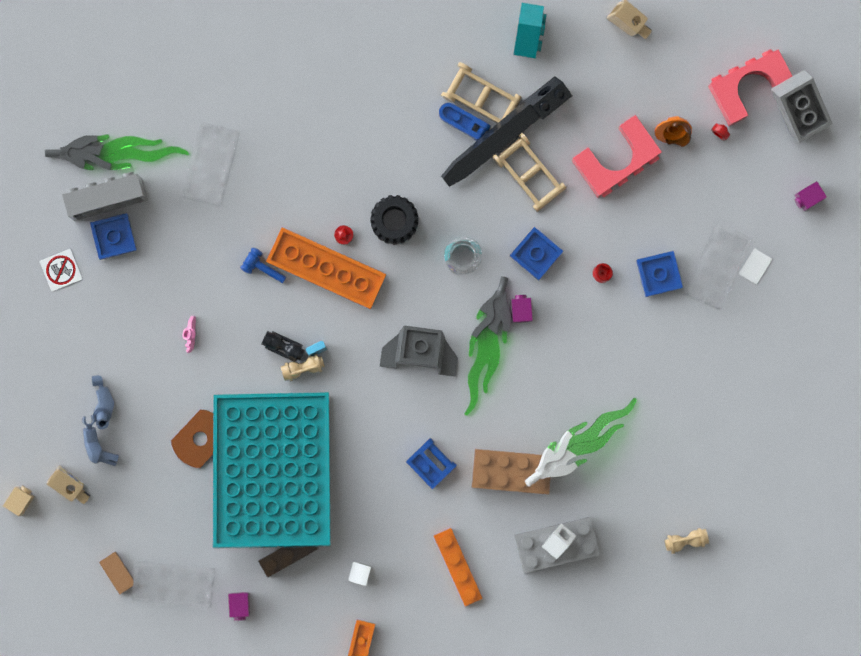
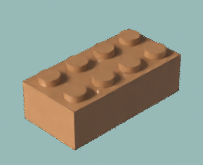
M475 449L471 488L549 494L551 477L539 479L530 487L525 483V480L536 472L535 470L540 463L542 455Z

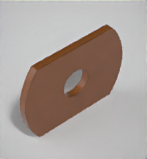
M200 409L171 440L175 454L185 464L201 468L213 455V413ZM197 432H204L207 435V442L203 446H198L194 443L193 437Z

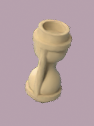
M316 353L314 356L308 357L303 363L290 362L280 367L284 380L293 381L303 372H322V368L325 365L322 356L318 357Z
M697 528V530L690 532L687 537L667 535V540H664L666 550L670 551L671 554H675V552L681 551L685 545L705 547L706 544H709V538L706 529L701 530V528Z

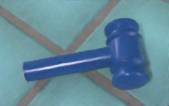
M251 248V252H249L243 265L240 266L241 270L247 274H252V270L257 268L283 284L286 277L260 262L259 260L263 253L257 248Z

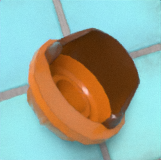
M674 116L658 124L654 133L661 142L684 147L690 143L692 126L686 119Z

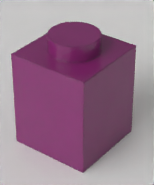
M816 181L796 193V199L794 200L800 209L802 208L806 211L827 198V196Z
M515 295V299L511 300L513 323L532 322L531 298H527L526 295Z
M249 592L229 593V617H234V621L246 620V617L250 616Z

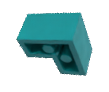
M528 3L521 4L513 55L536 59L537 51L541 52L543 40H539V38L544 36L547 14H543L544 6Z

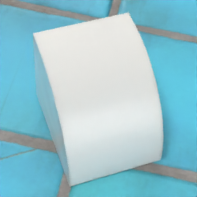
M560 524L546 540L542 548L558 559L569 547L576 535L563 524Z
M353 561L348 581L367 586L372 566Z

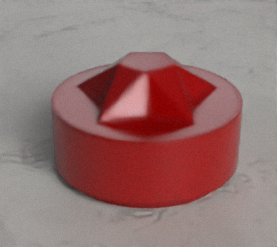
M715 123L711 128V131L723 141H726L730 136L725 125Z
M346 225L339 226L334 232L335 240L341 245H347L353 240V231Z
M600 263L593 269V277L599 283H606L613 276L611 267L606 263Z

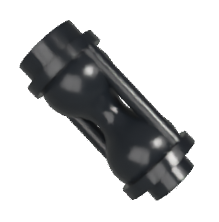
M267 331L261 345L265 346V349L293 362H296L297 359L301 360L305 352L302 349V344L274 331Z

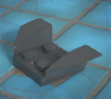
M404 325L399 334L382 347L380 367L397 369V364L439 369V375L455 377L458 358L445 340L442 330Z

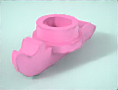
M195 316L190 317L188 328L184 329L182 333L183 338L187 340V344H185L187 353L192 352L195 345Z

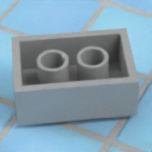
M805 70L771 89L790 135L799 143L833 124L814 78Z

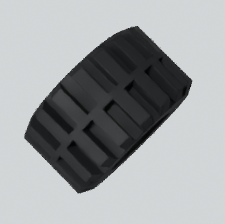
M389 195L387 198L383 197L380 199L381 201L377 202L374 209H372L370 217L374 234L378 239L387 244H403L405 241L410 240L418 227V212L414 204L408 201L407 198L400 197V195ZM392 209L402 211L406 217L404 227L397 231L387 229L383 223L385 213Z

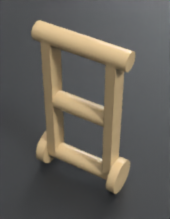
M461 62L457 65L460 69L447 93L442 92L441 94L444 99L452 103L456 100L496 123H499L513 111L522 99L520 95L515 94V96H512L471 73L472 68ZM465 75L485 86L475 105L455 94ZM491 90L511 101L502 119L481 109Z
M521 133L517 141L498 156L495 154L492 158L500 168L504 166L534 202L535 205L532 207L538 212L563 192L566 186L563 183L559 184L528 147L531 143L527 137ZM522 146L536 164L521 177H518L505 159ZM542 170L555 188L538 201L524 183Z

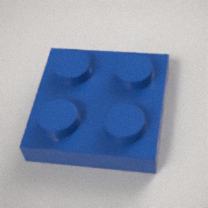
M127 213L90 222L99 260L137 251Z
M533 227L510 254V257L539 281L563 253V250L537 228Z
M674 251L636 260L645 297L683 288Z

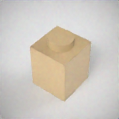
M23 485L22 487L15 486L3 507L17 516H23L35 496L31 494L32 491Z

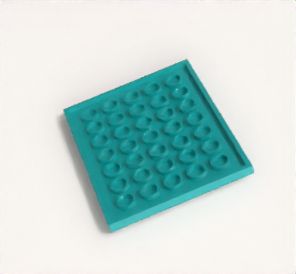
M329 392L213 395V549L331 546Z

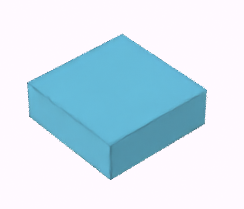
M323 341L306 348L309 357L327 350Z

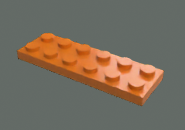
M283 227L266 260L267 263L370 310L386 277L385 273Z

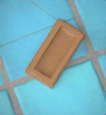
M116 551L99 562L119 595L137 584Z

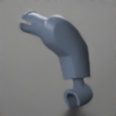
M96 375L92 376V386H99V390H96L98 404L94 409L93 416L95 417L96 426L98 425L97 428L104 430L109 425L108 421L112 416L114 400L108 386H103L102 377Z
M91 415V423L87 424L86 417L84 416L82 418L83 424L86 425V428L83 429L84 445L89 460L95 464L102 462L116 466L119 455L103 451L96 428L92 427L95 423V417Z

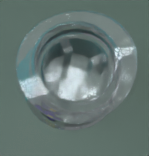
M456 238L445 248V263L448 269L457 275L471 274L481 263L482 249L478 242L472 238Z

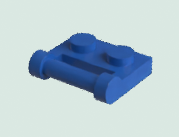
M430 438L406 463L433 489L457 465L454 461L451 462L433 444L434 441ZM429 449L446 469L441 471L424 454L425 450Z

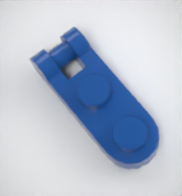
M445 103L439 109V117L443 122L476 141L486 131H489L491 127L486 122L452 103ZM475 124L479 126L477 132L472 130Z

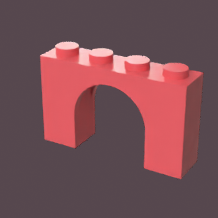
M770 49L762 54L763 57L757 60L754 57L746 61L745 66L741 68L736 66L728 71L729 74L723 77L720 74L711 79L712 82L708 87L728 126L748 116L738 95V84L743 77L751 74L761 75L770 82L772 88L792 77L779 49L775 51Z
M636 115L618 128L632 149V161L625 169L611 171L604 168L589 147L572 158L573 164L597 198L601 195L603 198L613 192L611 188L617 184L619 187L629 181L627 177L631 174H634V176L638 175L644 170L643 166L647 163L652 165L660 159L658 156L662 153Z

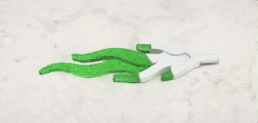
M633 398L623 409L601 414L591 427L581 434L575 435L577 431L588 424L586 421L570 428L561 438L555 452L557 442L550 443L542 455L540 463L535 470L536 472L525 480L526 485L530 487L539 479L568 475L578 466L586 463L587 459H579L566 465L571 458L598 451L608 442L617 429L624 427V424L613 425L602 436L598 437L600 431L608 423L630 413L636 403V398Z

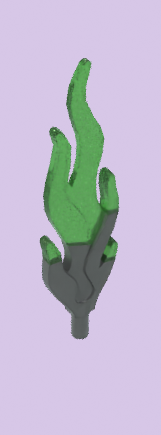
M109 134L100 136L86 135L77 138L64 147H60V149L45 150V157H60L85 170H94V167L85 161H90L108 170H120L132 167L130 163H114L123 159L153 162L172 153L189 155L188 151L175 146L153 151L138 150L134 148L137 145L156 146L163 141L162 139L147 140L135 136H123L103 145L90 146L92 143L103 142L109 139Z
M501 276L498 290L482 305L476 316V319L479 320L487 313L486 318L473 331L469 342V357L473 355L474 345L477 340L478 353L468 374L471 400L464 413L465 415H468L475 408L478 401V380L486 363L488 364V370L483 381L484 393H487L488 383L499 364L500 348L497 334L500 322L503 324L502 341L504 344L507 342V333L511 324V313L505 293L509 279L507 277Z

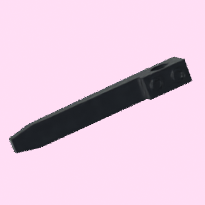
M554 76L457 157L441 175V178L449 187L465 179L538 119H545L573 95L563 81Z

